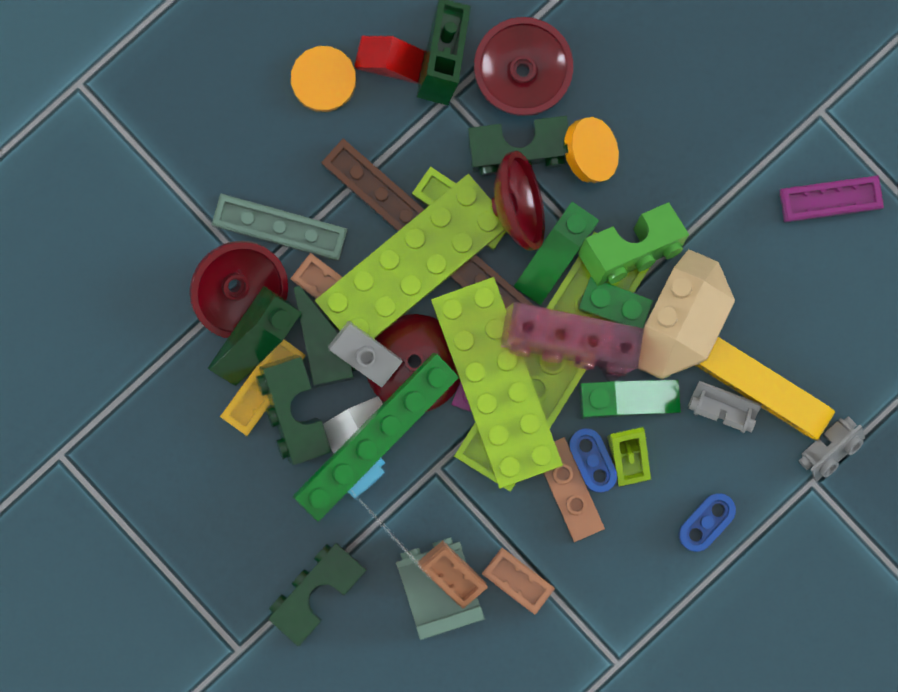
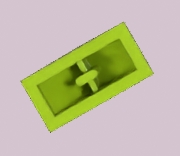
M644 427L608 435L607 440L612 461L617 471L618 486L651 480Z

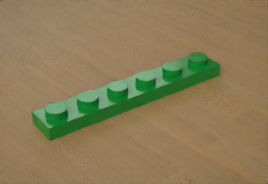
M432 353L292 497L319 522L447 391L459 376L438 354Z

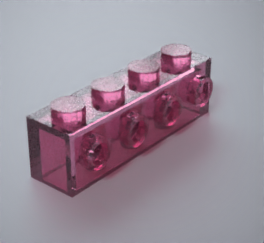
M514 302L506 310L500 347L509 348V353L517 356H529L530 353L542 355V360L547 362L562 363V359L575 362L574 366L581 369L591 370L598 366L607 368L606 372L608 374L626 376L627 372L629 373L638 368L644 329Z

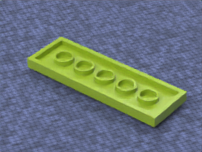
M468 173L315 300L316 304L339 331L350 321L375 339L505 231L499 217H496L493 212L492 200Z
M492 277L431 299L499 489L563 466L495 278Z

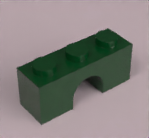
M567 115L534 119V139L529 145L522 148L510 146L504 140L501 124L468 128L472 171L480 172V176L496 175L500 162L508 152L512 151L521 152L527 158L531 167L532 165L544 163L546 168L564 166L565 161H567L565 153H568V144L564 145L565 135L568 130Z
M296 354L259 366L261 375L256 376L261 395L267 394L271 407L266 408L272 428L278 427L281 439L276 440L282 459L288 458L292 465H296L331 453L322 421L318 418L296 421L290 411L293 398L298 393L311 389L302 357Z
M338 543L333 547L326 544L314 558L318 564L309 573L304 569L292 582L296 589L287 598L282 594L269 608L273 614L268 620L297 646H300L322 621L311 609L310 595L312 591L319 585H330L344 596L367 571Z

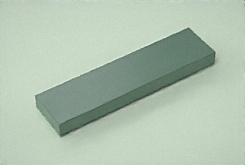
M221 193L211 224L212 227L302 252L312 253L313 255L338 262L348 229Z

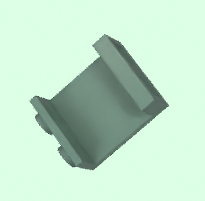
M451 537L444 539L443 541L466 562L461 543L453 544ZM441 541L432 543L433 548L437 546ZM420 548L400 553L402 560L396 562L420 640L484 620L478 598H475L462 609L419 568L418 561L429 552L421 554Z

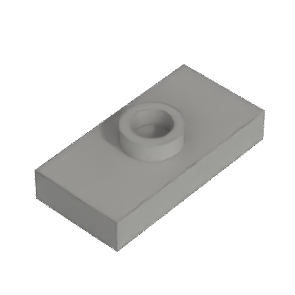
M350 321L345 324L328 346L331 352L380 387L385 385L402 363L400 357Z

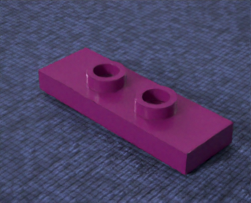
M879 175L779 190L784 223L881 210L884 208Z

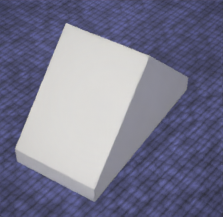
M378 396L345 410L323 424L333 454L381 407L383 403Z

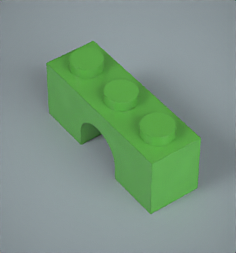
M669 202L641 214L633 228L639 238V243H630L622 239L614 226L585 238L578 255L597 286L608 281L610 284L617 283L633 270L644 271L651 267L656 260L663 257L671 259L682 252V246L689 233Z

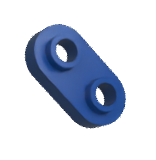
M581 429L575 432L569 441V448L588 489L597 493L610 490L616 483L617 471L601 436L592 429ZM586 439L591 442L592 447L589 452H583L580 449L579 444L581 440ZM596 470H602L605 473V480L601 483L596 482L593 478Z
M721 493L708 496L681 525L678 536L682 546L693 552L703 551L708 548L734 519L736 507L733 500ZM715 504L723 507V514L720 517H716L712 513V507ZM694 528L698 529L701 533L700 539L696 542L692 541L689 537L690 531Z

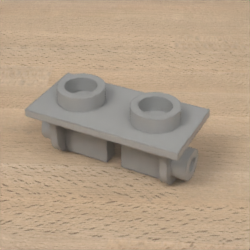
M699 381L688 403V409L693 410L694 415L699 414L715 421L718 418L723 419V424L741 430V433H745V431H753L756 423L755 418L762 404Z
M846 417L844 420L840 418L824 433V436L831 442L830 445L826 446L819 439L801 453L800 464L806 470L811 468L816 482L823 476H830L838 468V462L847 454L853 455L863 445V440L865 439L863 428L861 425L857 426L850 417Z

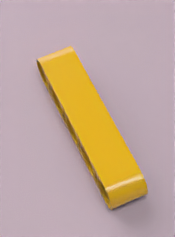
M720 337L717 338L707 360L695 365L745 398L762 404L761 408L816 441L819 440L835 414L831 407Z

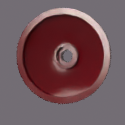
M516 17L497 24L483 37L475 54L474 74L481 93L494 107L516 116H531L547 111L563 98L572 80L573 57L567 41L552 25L536 18ZM521 66L526 67L529 70L528 75H518L517 68Z
M519 151L508 152L500 162L494 182L492 209L513 240L522 248L533 251L542 246L545 235V215L542 196L536 176L527 158Z
M250 241L225 243L209 252L195 269L190 284V301L193 311L198 320L209 331L223 338H228L263 286L287 300V274L280 260L266 247ZM237 280L236 287L229 289L230 281Z
M408 314L400 317L377 336L375 340L400 357L402 363L383 387H380L368 377L367 379L374 393L382 402H385L419 368L409 366L408 360L411 356H418L421 359V366L432 353H436L458 375L439 321L422 314ZM458 378L426 412L445 404L457 391L460 379Z

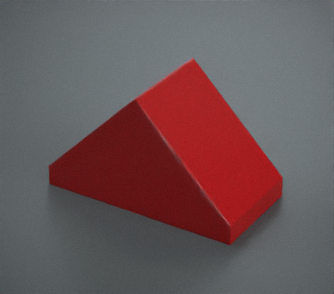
M362 36L354 69L418 84L425 51L394 36Z

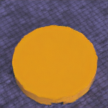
M316 46L306 50L296 59L291 70V86L295 96L305 107L316 112H331L351 99L356 88V72L351 60L342 51L331 46Z
M595 117L576 120L571 124L566 132L564 145L568 144V153H565L572 172L581 181L587 183H598L608 180L615 173L619 160L616 138L611 129L602 120Z

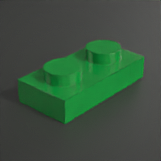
M590 277L578 309L641 333L653 300L608 283L597 286L594 279Z

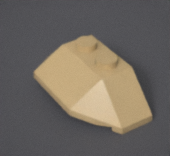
M690 249L687 250L673 268L645 324L632 361L633 367L657 378L665 379L671 376V374L683 371L707 360L735 303L719 262Z

